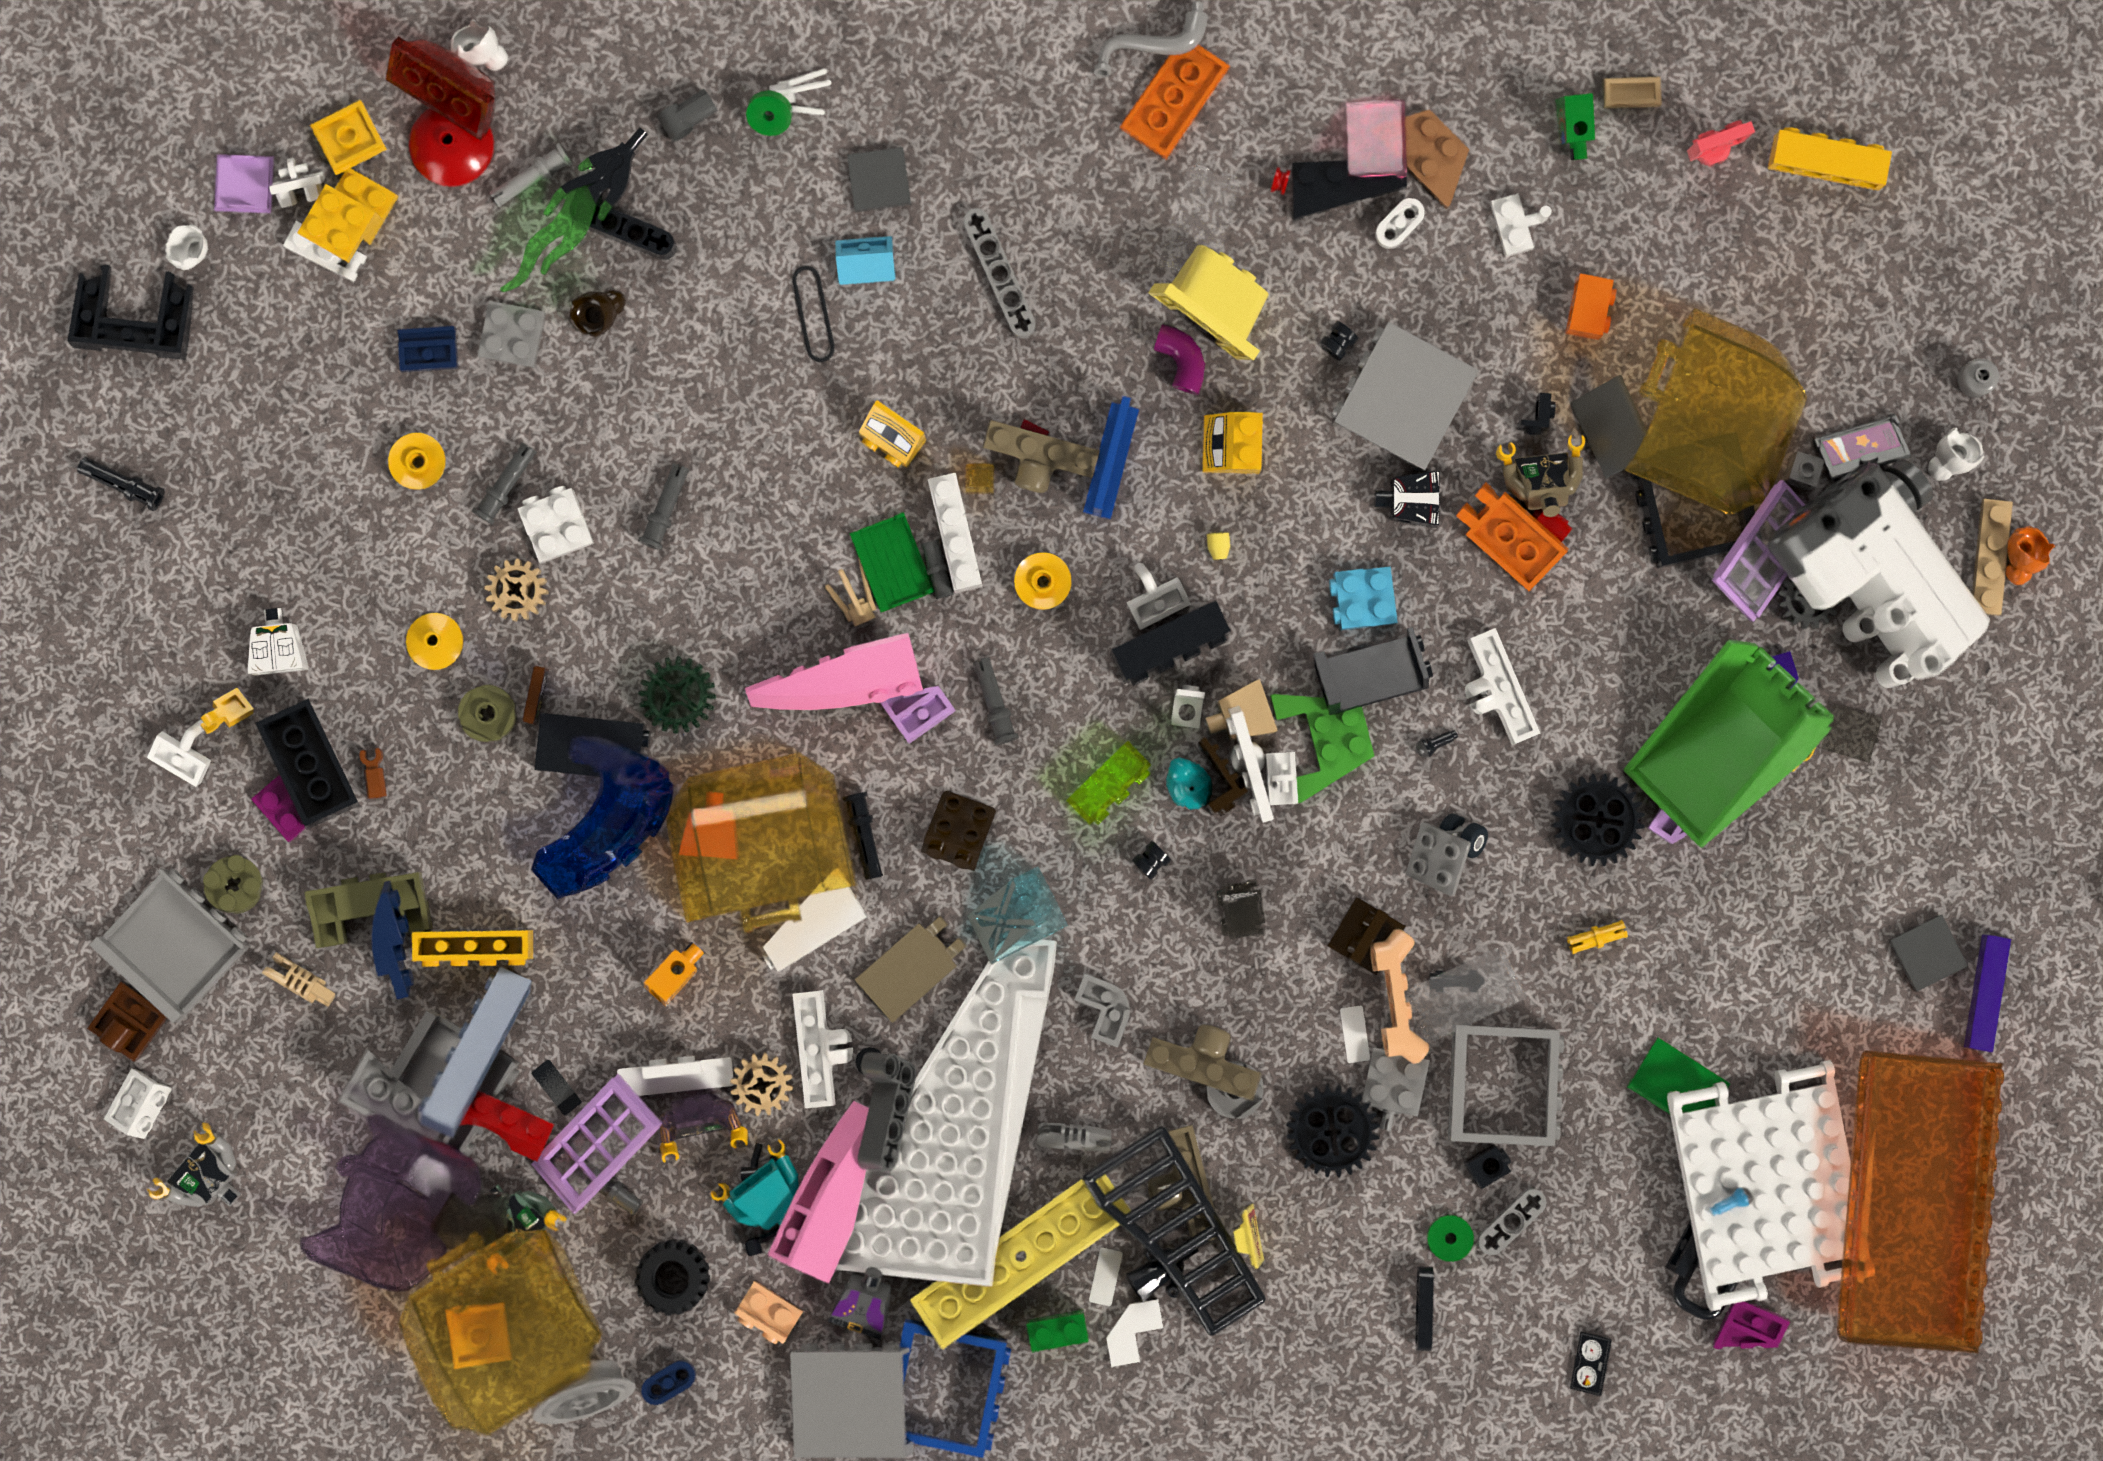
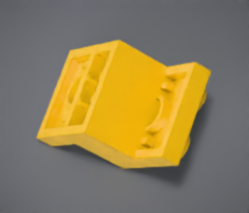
M350 168L343 173L335 189L325 184L297 233L349 263L362 241L369 245L372 243L399 196Z

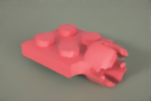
M1738 120L1726 125L1725 129L1721 131L1710 130L1698 135V138L1692 141L1693 145L1687 150L1690 161L1698 159L1703 165L1709 167L1714 166L1716 163L1724 162L1730 155L1731 147L1745 142L1755 133L1752 122L1742 124V121Z

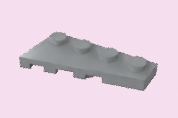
M365 1050L338 1102L441 1156L451 1137L421 1124V1113L418 1112L422 1100L408 1086L404 1085L391 1070L377 1060L369 1050Z

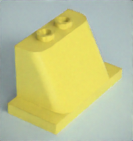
M1197 245L1172 283H1155L1148 293L1170 310L1181 311L1217 338L1215 344L1235 359L1254 360L1260 350L1246 340L1269 294L1254 282L1256 277L1245 269L1240 271L1233 266L1234 260L1222 252L1218 254L1204 245Z

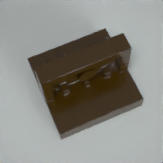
M1355 897L1327 947L1374 975H1378L1379 971H1373L1371 944L1373 942L1386 941L1394 929L1404 930L1406 926L1388 916L1389 914L1381 909H1377L1360 898Z

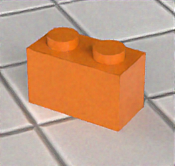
M1582 273L1577 276L1565 334L1599 340L1603 333H1608L1611 323V317L1607 316L1609 305L1613 306L1616 297V289L1612 288L1614 280Z

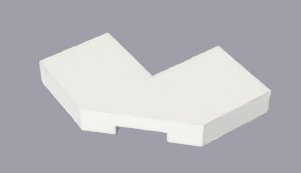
M1158 1298L1145 1300L1144 1303L1142 1301L1129 1303L1122 1316L1106 1337L1111 1367L1140 1362L1135 1333L1163 1328Z

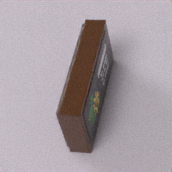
M533 667L522 718L525 723L538 724L549 672L547 668Z

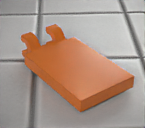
M1485 482L1475 496L1486 506L1477 514L1475 509L1466 503L1459 510L1456 517L1470 527L1465 535L1525 589L1530 591L1568 552L1569 548L1509 494L1504 492L1498 497L1494 489Z

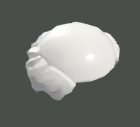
M194 225L177 226L169 234V239L165 244L167 248L165 250L166 258L176 268L182 270H189L205 259L208 251L206 238L202 231Z

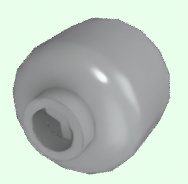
M1977 358L1966 363L1958 373L1959 388L1965 395L1979 398L1987 395L1996 388L1999 382L1997 367L1992 361L1984 358Z

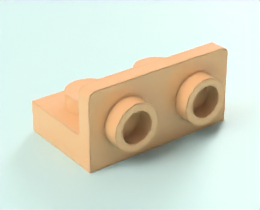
M754 1281L736 1309L735 1314L739 1316L737 1320L750 1329L755 1326L762 1330V1336L774 1344H777L779 1341L784 1344L804 1310L759 1282Z

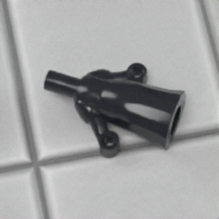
M1165 1248L1163 1250L1169 1253L1173 1248ZM1198 1248L1175 1262L1182 1274L1184 1271V1261L1199 1252ZM1145 1249L1144 1256L1149 1262L1131 1272L1125 1273L1132 1289L1142 1303H1144L1151 1294L1170 1279V1285L1166 1287L1165 1291L1171 1298H1176L1179 1295L1178 1286L1153 1255L1149 1256L1150 1252Z

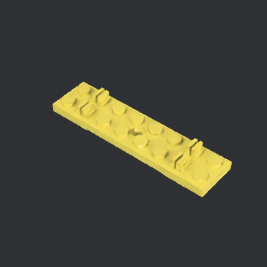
M1106 1175L1096 1180L1104 1195L1115 1188ZM1081 1179L999 1237L992 1286L936 1281L910 1299L940 1347L944 1349L1120 1224L1097 1206ZM1122 1198L1112 1203L1124 1214L1131 1211ZM1019 1252L1026 1253V1259L1022 1262L1016 1260V1255Z

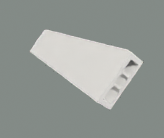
M838 868L832 870L763 946L766 953L762 956L771 970L776 968L778 972L782 971L868 917Z

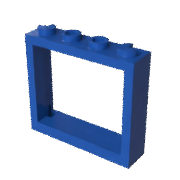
M905 1319L900 1348H910L911 1352L914 1333L934 1336L924 1322ZM967 1332L955 1340V1342L996 1350L977 1445L905 1431L906 1441L984 1458L985 1450L991 1451L994 1434L989 1433L991 1422H997L1000 1405L995 1404L997 1393H1003L1006 1377L1000 1376L1002 1364L1008 1365L1011 1348L1006 1347L1007 1339ZM910 1352L902 1355L903 1384L905 1382Z

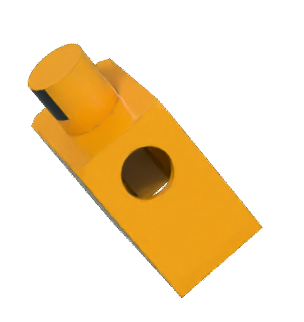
M693 942L682 953L675 949L644 982V988L666 1007L697 972L694 964L704 952ZM675 965H679L684 969L679 975L671 971Z

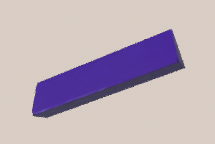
M1982 934L1964 1048L1993 1052L2011 939Z

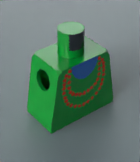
M1593 93L1563 96L1556 99L1560 144H1569L1571 161L1588 159L1586 142L1595 140ZM1575 124L1580 128L1579 135L1574 132Z

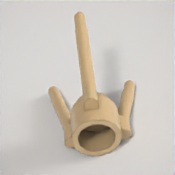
M860 560V571L867 602H865L864 598L857 599L843 569H839L838 573L852 601L848 605L850 610L829 584L825 586V589L845 614L847 621H852L855 627L874 619L873 611L877 609Z

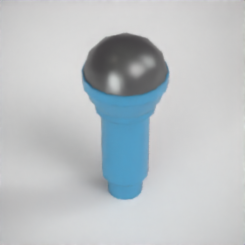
M1739 1187L1730 1197L1714 1204L1710 1211L1715 1216L1735 1207H1747L1752 1203L1753 1195L1748 1188Z

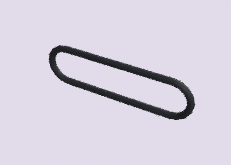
M802 266L794 272L792 283L808 356L812 360L825 362L833 356L835 348L820 275L815 268ZM803 270L812 271L817 280L830 342V352L824 358L815 357L810 349L796 280L797 275Z

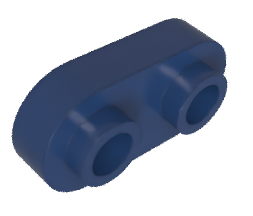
M687 1360L673 1362L645 1380L641 1388L643 1399L651 1405L663 1404L688 1389L694 1383L696 1369ZM678 1370H685L687 1377L679 1379L677 1377ZM654 1384L660 1385L662 1393H653L652 1386Z

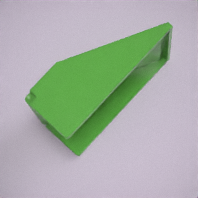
M1728 640L1623 769L1699 847H1704L1805 761L1831 730L1829 724L1834 720L1833 715L1820 702H1816L1810 708L1815 698L1800 683L1795 684L1791 688L1796 680L1780 664L1774 666L1776 660L1762 647L1758 648L1755 643Z

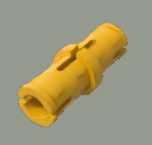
M1619 920L1600 928L1593 926L1590 931L1571 937L1568 936L1567 942L1572 945L1569 946L1571 953L1576 954L1593 947L1602 948L1605 943L1627 938L1628 934L1627 931H1624L1626 927L1623 920Z

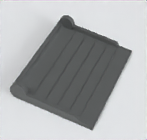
M1622 375L1612 378L1570 402L1605 478H1609L1640 460L1657 453Z

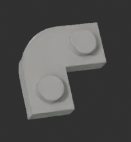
M1084 973L1074 1000L1101 1010L1091 1038L1118 1048L1130 1015L1128 999L1124 992L1116 985Z

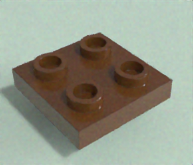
M121 981L87 1029L97 1035L99 1041L115 1052L122 1053L133 1062H136L167 1020V1017L140 992L126 982Z

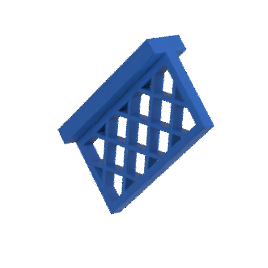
M1122 396L1121 404L1111 403L1083 513L1111 520L1139 409L1130 407L1131 398Z

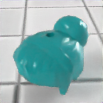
M1174 758L1170 762L1166 777V787L1172 801L1177 806L1187 807L1189 810L1200 809L1202 806H1206L1213 790L1210 775L1200 764L1185 758Z

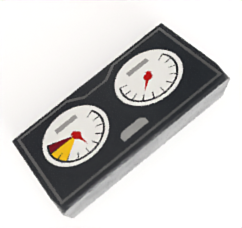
M1580 1331L1570 1389L1602 1396L1612 1343L1610 1337Z

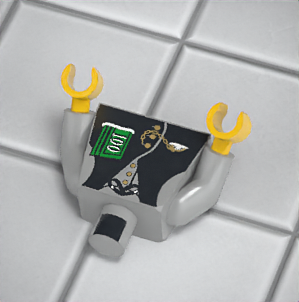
M202 1123L203 1129L207 1132L199 1134L195 1130L193 1131L198 1144L168 1178L166 1183L169 1185L165 1187L161 1179L154 1178L152 1179L153 1183L159 1185L160 1188L156 1191L147 1189V1192L153 1199L163 1197L168 1201L185 1206H207L212 1204L217 1198H220L229 1207L232 1206L241 1193L229 1184L238 1174V1171L235 1169L236 1160L231 1145L217 1133H212L209 1123Z

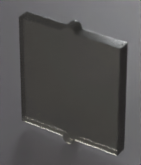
M1833 704L1831 714L1834 720L1829 724L1831 730L1823 738L1820 749L1870 763L1874 745L1879 742L1877 735L1882 718Z

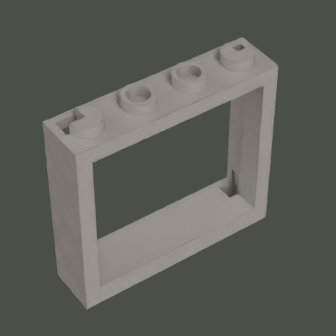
M1453 1024L1448 1140L1555 1146V1140L1560 1139L1561 1133L1560 1123L1556 1122V1113L1561 1111L1562 1095L1557 1093L1558 1082H1562L1563 1065H1559V1053L1564 1051V1036H1560V1030ZM1467 1034L1549 1039L1545 1136L1463 1132Z

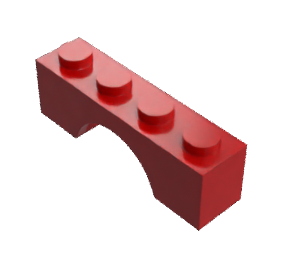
M477 1091L459 1125H476L488 1129L503 1138L511 1151L536 1162L554 1127L553 1123L480 1091Z

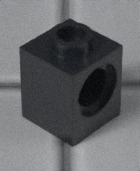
M1494 1145L1463 1162L1480 1189H1484L1511 1172L1508 1164L1511 1163L1509 1156L1503 1148L1498 1150ZM1487 1158H1494L1497 1162V1167L1492 1173H1485L1483 1170V1162Z

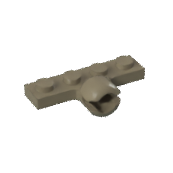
M989 420L982 448L1016 457L1019 460L1015 477L1016 486L1037 493H1045L1048 490L1051 475L1055 469L1093 478L1100 450Z
M1202 1024L1198 1027L1194 1042L1189 1048L1152 1037L1143 1063L1145 1066L1250 1101L1254 1100L1262 1076L1261 1072L1226 1061L1225 1055L1231 1041L1230 1034L1223 1029L1207 1024Z
M1193 1125L1168 1131L1214 1208ZM1174 1164L1168 1174L1151 1178L1148 1181L1150 1198L1182 1178ZM1187 1188L1156 1208V1210L1165 1211L1176 1207H1181L1184 1210L1196 1201ZM1203 1212L1186 1222L1190 1238L1210 1226ZM1215 1236V1237H1213L1212 1239H1210L1209 1241L1214 1240V1239H1218V1238H1217V1236Z

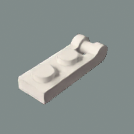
M296 221L283 246L354 282L358 276L356 271L360 264H364L367 256L356 251L346 267L340 265L342 259L300 236L297 232L302 224Z

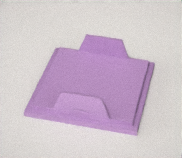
M217 155L214 211L271 213L272 195L269 186L273 183L274 157Z

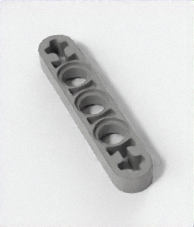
M971 209L964 216V227L1011 332L1017 338H1028L1035 331L1036 324L1033 314L988 215L982 209ZM975 215L978 219H984L981 222L983 232L986 233L988 230L991 232V234L982 235L977 240L974 239V236H979L977 228L969 226L972 222V216ZM984 241L995 243L996 251L992 255L987 256L980 251V245ZM1002 266L1006 268L1008 276L1005 280L996 281L993 279L991 273L995 267ZM1008 292H1015L1019 296V303L1014 307H1008L1003 302V297ZM1024 307L1026 311H1021L1020 314L1024 321H1030L1031 323L1027 326L1028 331L1016 330L1015 326L1018 325V319L1015 314L1009 317L1008 313L1017 312Z

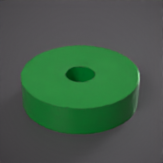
M771 90L761 91L752 96L746 110V118L751 128L766 136H776L785 132L791 123L793 114L789 100L784 95ZM770 111L774 115H767L765 112Z
M1451 1214L1442 1215L1436 1218L1428 1228V1247L1436 1257L1443 1261L1455 1262L1461 1260L1469 1254L1473 1247V1231L1470 1225L1459 1216ZM1448 1233H1454L1455 1240L1453 1243L1445 1241V1236Z

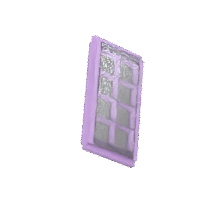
M1779 480L1770 490L1714 573V578L1712 579L1719 589L1752 622L1760 617L1788 575L1769 550L1768 540L1777 529L1805 505L1783 480Z
M617 1074L543 1149L538 1161H533L531 1165L569 1210L576 1214L660 1128L662 1122L623 1077Z

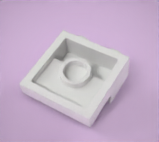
M565 486L556 487L549 491V497L541 500L538 496L527 498L522 501L523 506L518 508L525 530L530 537L540 564L594 544L576 494L572 488L566 490Z

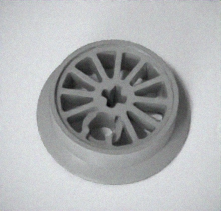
M595 1360L573 1365L548 1376L539 1383L536 1388L539 1405L534 1410L532 1417L534 1421L542 1424H559L587 1418L623 1402L634 1392L636 1386L633 1381L623 1378L620 1368L615 1361Z

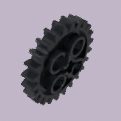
M1590 774L1588 783L1583 776L1578 777L1579 786L1569 782L1568 786L1571 792L1561 790L1559 793L1564 800L1554 801V804L1560 809L1559 811L1551 812L1552 816L1558 818V822L1550 825L1551 827L1559 828L1560 831L1553 837L1563 838L1564 840L1559 848L1569 847L1568 857H1572L1576 853L1579 854L1578 863H1582L1588 858L1589 866H1594L1596 859L1599 860L1601 866H1606L1607 858L1613 864H1616L1617 854L1627 858L1625 848L1636 849L1635 845L1631 842L1632 839H1642L1636 833V829L1645 828V825L1638 823V818L1644 817L1645 813L1636 811V808L1641 806L1642 802L1633 803L1632 801L1636 792L1627 794L1625 792L1628 787L1627 783L1618 787V778L1613 777L1610 782H1607L1606 774H1602L1599 781H1597L1595 774ZM1582 796H1587L1592 801V807L1588 812L1582 811L1579 807V800ZM1611 800L1617 801L1620 805V812L1617 816H1612L1607 810L1608 803ZM1599 813L1600 818L1619 820L1623 822V825L1615 826L1605 823L1599 824L1596 828L1595 822L1575 820L1573 815L1579 814L1592 817L1597 816ZM1579 824L1585 825L1588 829V836L1585 840H1579L1575 835V828ZM1608 828L1613 829L1617 837L1616 841L1611 845L1607 844L1603 838V834Z
M1326 1083L1325 1092H1321L1315 1086L1314 1096L1312 1097L1308 1092H1305L1304 1098L1306 1102L1304 1103L1300 1100L1295 1102L1300 1110H1291L1289 1113L1296 1119L1295 1121H1287L1286 1125L1294 1129V1131L1287 1133V1138L1295 1139V1142L1289 1148L1290 1150L1299 1149L1295 1159L1299 1160L1305 1157V1169L1311 1164L1315 1165L1314 1174H1317L1322 1168L1325 1169L1326 1177H1329L1331 1170H1335L1337 1177L1340 1178L1342 1169H1346L1349 1175L1353 1173L1352 1165L1357 1166L1359 1169L1363 1168L1361 1158L1367 1161L1371 1160L1367 1150H1377V1146L1371 1142V1140L1380 1139V1134L1373 1132L1374 1129L1380 1127V1123L1371 1121L1377 1115V1112H1368L1367 1109L1370 1107L1371 1101L1362 1104L1360 1101L1363 1093L1360 1092L1355 1097L1352 1096L1351 1086L1346 1092H1342L1340 1083H1338L1335 1091L1331 1090L1329 1083ZM1329 1105L1333 1106L1335 1128L1341 1129L1336 1137L1339 1155L1337 1156L1333 1152L1331 1132H1326L1330 1126L1327 1108ZM1341 1108H1349L1353 1112L1354 1117L1350 1121H1343L1339 1118L1338 1111ZM1319 1111L1324 1115L1325 1121L1319 1125L1314 1124L1310 1121L1309 1114ZM1351 1136L1357 1140L1358 1145L1352 1150L1346 1149L1342 1145V1139ZM1316 1140H1324L1328 1143L1329 1149L1324 1153H1319L1314 1149L1313 1143Z

